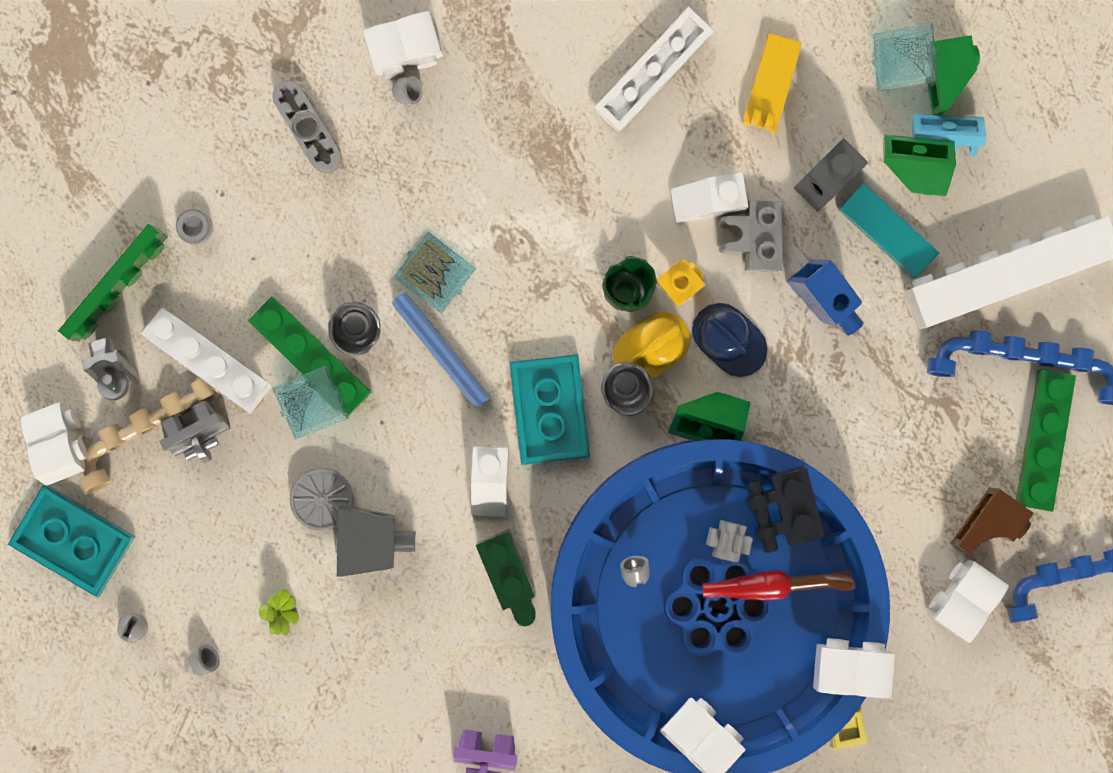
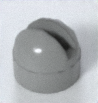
M406 76L398 79L392 87L393 97L397 102L405 105L417 104L422 97L421 82L415 76Z
M631 556L620 563L622 578L629 586L637 587L638 583L644 585L648 581L650 567L647 558Z
M137 613L124 616L117 626L119 637L126 642H136L142 639L148 630L146 619ZM131 620L136 623L128 636L125 632Z
M202 645L195 649L188 658L189 667L191 666L194 674L200 676L215 671L220 663L217 651L210 645ZM202 656L206 660L204 663L201 660Z

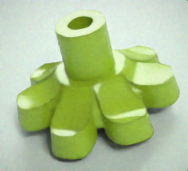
M282 589L278 590L277 594L271 595L268 598V605H262L259 608L260 618L269 622V631L276 635H287L290 631L288 623L296 624L299 619V614L291 611L296 606L295 597H290L289 590Z

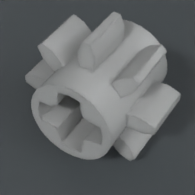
M720 520L718 529L710 527L706 544L714 547L712 556L732 562H739L741 553L749 555L753 538L745 536L747 526Z

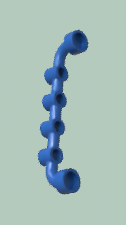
M974 330L970 331V338L953 337L946 340L939 347L936 358L928 359L926 373L938 377H955L957 362L950 360V356L957 350L968 351V353L975 355L998 356L1011 361L1034 362L1041 366L1070 368V370L1077 372L1099 373L1105 378L1106 386L1099 387L1097 402L1113 405V366L1106 361L1094 359V350L1088 348H1073L1072 355L1059 353L1060 345L1057 343L1039 342L1038 349L1025 347V338L1006 336L1004 337V343L991 341L992 334L990 332Z
M1113 549L1104 551L1105 559L1092 562L1091 555L1069 559L1071 566L1058 569L1057 562L1036 566L1037 574L1023 578L1015 586L1013 592L1014 607L1007 609L1010 623L1038 618L1035 603H1027V595L1033 589L1113 572Z

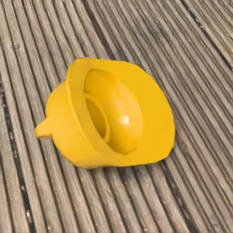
M670 312L651 314L625 332L617 341L613 351L614 364L625 361L635 362L644 367L652 379H655L678 363L687 354L691 343L690 331L686 323L678 315Z

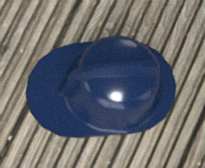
M724 303L711 304L699 311L694 319L692 328L694 342L721 370L732 376L744 377L752 375L762 367L768 350L766 339L744 314L730 304Z

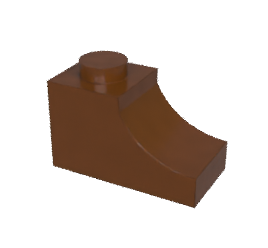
M989 487L950 544L962 552L971 554L980 544L993 538L1001 537L1004 540L1014 542L1016 538L1020 539L1027 533L1031 526L1029 520L1034 513L1001 489Z

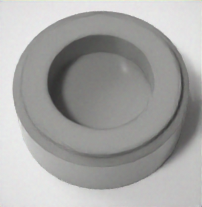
M190 209L184 211L178 217L176 232L183 241L192 245H200L211 237L213 224L209 216L202 211Z

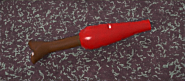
M780 570L748 574L726 581L702 584L703 598L728 597L748 600H778L786 598L791 591L830 588L851 591L855 589V582L852 578L851 570L789 577L788 574Z

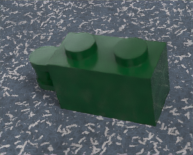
M510 529L477 542L475 546L502 610L510 608L515 621L520 626L526 627L531 625L536 616L531 599L536 596V591Z

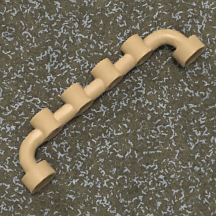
M199 378L190 384L193 392L181 397L179 392H173L160 399L163 408L153 413L150 412L149 408H143L132 413L129 416L132 422L131 425L120 430L118 424H113L100 430L98 434L101 440L87 449L88 458L84 459L86 469L83 471L84 477L79 480L84 494L99 491L111 483L105 469L97 470L96 463L100 456L123 447L128 441L138 436L152 432L162 421L170 417L184 415L192 406L202 401L209 402L213 400L220 392ZM264 398L259 402L256 408L265 402ZM236 405L240 414L246 413V411Z

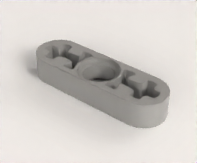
M293 81L279 83L273 91V102L308 160L319 172L331 173L335 171L342 161L341 152L305 92ZM289 90L292 94L298 92L294 100L302 111L295 114L287 102L281 103L285 99L283 94L285 91ZM305 118H312L316 121L317 128L311 136H302L298 132V125ZM320 141L327 152L333 150L334 153L330 155L331 162L326 165L323 161L317 163L320 153L313 143Z

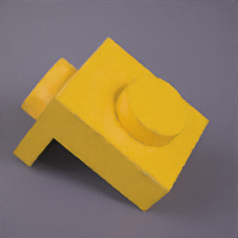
M684 258L657 279L658 284L676 306L682 305L705 286L702 281L704 275L692 261L688 264Z

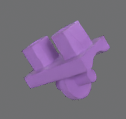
M463 730L459 747H454L453 762L480 766V769L466 767L465 773H501L487 770L488 767L515 771L517 755H514V736L496 734L493 752L480 750L482 732Z

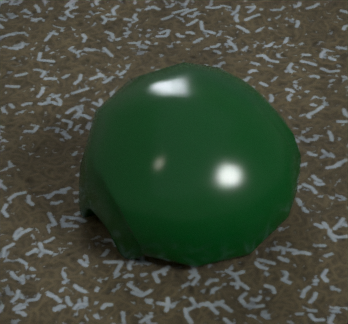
M627 256L620 263L611 265L602 283L605 300L613 308L620 311L635 312L642 309L651 301L656 289L657 279L655 270L645 259L634 256Z

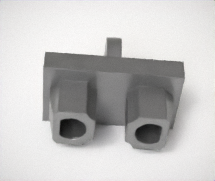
M103 338L89 343L91 358L82 360L83 370L97 382V389L105 399L115 401L123 398L129 390V382H139L138 372L127 362L126 354L122 350H115L114 342L110 338Z
M202 401L190 409L196 423L186 427L180 416H173L161 422L165 438L159 442L164 451L169 450L173 456L183 453L188 461L197 456L203 463L212 460L210 450L219 445L215 436L230 429L227 419L219 415L209 402Z

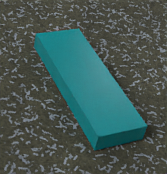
M864 183L838 209L913 279H916L939 254L930 243Z

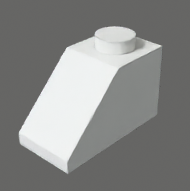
M743 172L710 177L670 189L676 224L743 213L748 208Z
M473 447L471 515L506 517L509 448Z

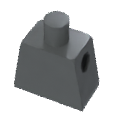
M843 138L794 189L818 212L868 162ZM812 183L819 186L823 194L817 191Z
M340 505L338 508L336 577L394 568V552H415L416 531H395V515Z

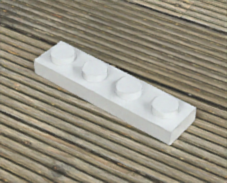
M688 7L594 107V111L620 133L713 34L714 30Z
M163 307L141 333L146 340L249 414L252 413L272 387L268 382Z

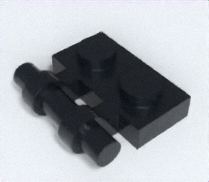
M800 466L769 475L773 487L770 490L763 491L760 479L747 482L750 495L747 497L749 509L754 510L758 525L755 528L757 540L762 541L765 553L778 550L776 536L785 533L789 546L825 537L807 467ZM776 502L781 520L771 522L768 505Z

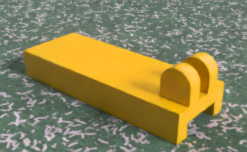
M769 33L742 125H751L768 130L769 133H776L802 42Z

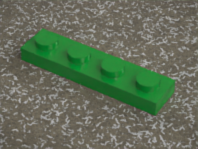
M147 224L59 328L58 332L72 341L80 342L81 339L86 340L97 329L98 324L96 321L104 312L109 313L119 303L120 297L118 295L126 286H132L141 277L142 270L140 269L149 259L154 260L160 255L165 247L163 242L168 236L158 228Z
M271 296L248 320L313 385L316 384L315 387L346 417H349L371 395L372 391L275 297Z
M1043 369L1037 371L1016 501L1025 507L1050 512L1054 511L1076 375Z

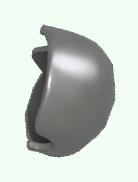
M359 301L344 303L330 316L328 321V337L338 351L348 356L364 355L369 352L380 337V318L373 308Z
M625 361L614 364L604 374L601 384V391L606 405L622 416L628 417L641 414L650 405L654 393L653 379L649 372L635 362Z

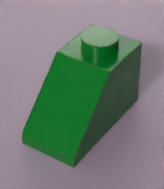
M972 35L932 41L929 43L930 47L926 46L924 48L927 53L929 48L925 72L933 115L945 113L977 71V66L980 63V53L977 45H973Z
M884 134L883 160L911 193L947 196L956 167L955 142Z
M715 392L678 405L668 433L691 441L718 439L741 441L745 433L750 402Z

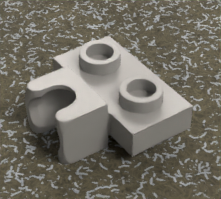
M749 200L745 216H726L720 219L719 226L732 230L735 235L733 242H728L719 247L720 253H745V271L778 272L783 270V201Z

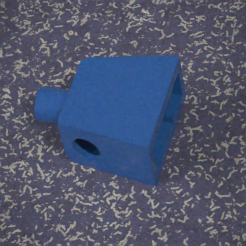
M811 259L786 281L824 324L839 325L847 336L852 335L863 326L864 322L855 312L862 304V301L831 260Z

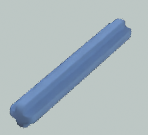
M402 293L392 302L394 308L471 404L477 408L485 403L489 398L487 392L407 293Z

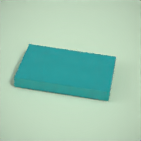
M579 355L510 362L521 465L589 458Z
M43 484L7 545L93 596L99 597L136 536L53 487Z

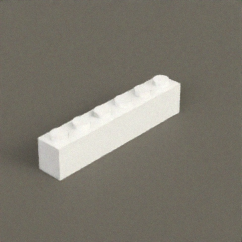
M1092 214L1073 221L1075 228L1064 232L1062 226L1041 233L1042 241L1031 244L1030 239L1027 238L1009 245L1011 252L999 256L997 250L976 257L979 264L966 268L965 263L962 262L944 269L946 276L934 280L932 274L913 280L914 288L906 290L904 293L918 330L1112 260L1113 226L1109 216L1096 220L1095 215Z

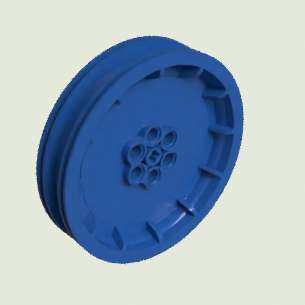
M719 439L684 441L655 449L630 461L600 484L581 506L565 534L556 559L551 591V623L556 653L571 691L589 718L622 749L652 766L671 773H702L660 732L661 728L689 698H693L696 702L702 698L716 711L713 718L723 728L729 724L743 737L740 744L746 750L725 773H771L790 766L820 749L844 728L866 699L864 696L822 693L813 688L816 645H826L827 639L831 638L849 641V647L863 648V642L885 644L886 650L890 626V594L884 563L867 523L850 499L818 470L790 454L761 444ZM805 466L808 470L825 537L789 546L785 533L776 536L778 550L765 553L762 541L757 540L755 528L758 525L754 510L749 509L747 497L750 496L747 482L760 479L763 491L770 490L773 487L769 475ZM777 503L769 504L768 510L771 522L781 520ZM720 520L747 526L745 536L753 538L750 554L745 555L741 553L739 562H732L712 556L714 547L706 544L710 527L718 529ZM631 556H643L648 559L650 577L644 585L638 583L637 587H631L624 582L620 570V563L624 559ZM701 565L707 568L708 576L706 580L699 584L691 582V570L695 566ZM733 565L741 566L743 570L742 576L773 570L783 571L789 577L830 574L835 571L851 570L852 578L855 582V589L851 591L830 588L791 591L784 599L760 600V608L751 614L744 611L743 605L746 599L723 597L721 600L725 605L722 611L716 609L714 613H711L710 600L718 601L720 597L703 598L702 584L726 581V570ZM681 596L689 598L691 605L686 613L677 614L673 612L672 604L676 598ZM698 627L708 630V638L702 644H694L690 641L691 632ZM733 627H740L743 630L742 640L736 644L728 643L726 641L728 630Z

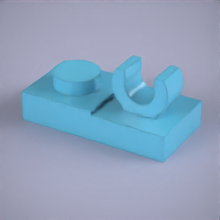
M913 114L912 137L955 142V155H957L959 146H969L970 156H975L978 146L985 147L984 117Z

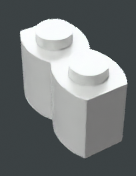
M429 11L409 15L397 21L379 24L363 30L374 71L377 76L384 75L385 79L395 78L404 74V69L409 66L417 65L418 69L434 66L437 64V59L443 57Z
M58 402L21 417V427L28 446L30 466L37 480L47 486L85 471L84 459L88 458V452L83 441L78 439L77 429L81 427L77 413L73 409H68L64 404Z
M967 560L964 564L962 562L958 563L950 573L949 579L952 582L945 592L939 591L929 605V608L932 609L929 617L961 640L970 643L985 624L989 614L1001 601L1009 585L975 561Z
M828 638L826 645H816L813 688L822 693L891 698L895 654L885 650V644L863 642V648L849 647V641Z
M689 698L661 728L660 732L702 773H725L746 750L740 744L743 737L729 724L723 728L713 718L716 711L702 698L697 702L693 698Z

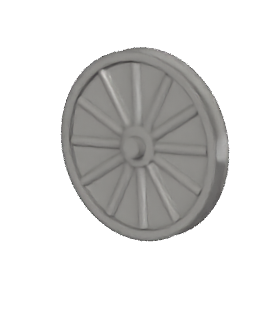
M315 468L305 472L296 480L290 493V506L295 518L302 525L313 530L323 531L337 527L339 506L352 507L353 494L348 481L340 473L328 468Z

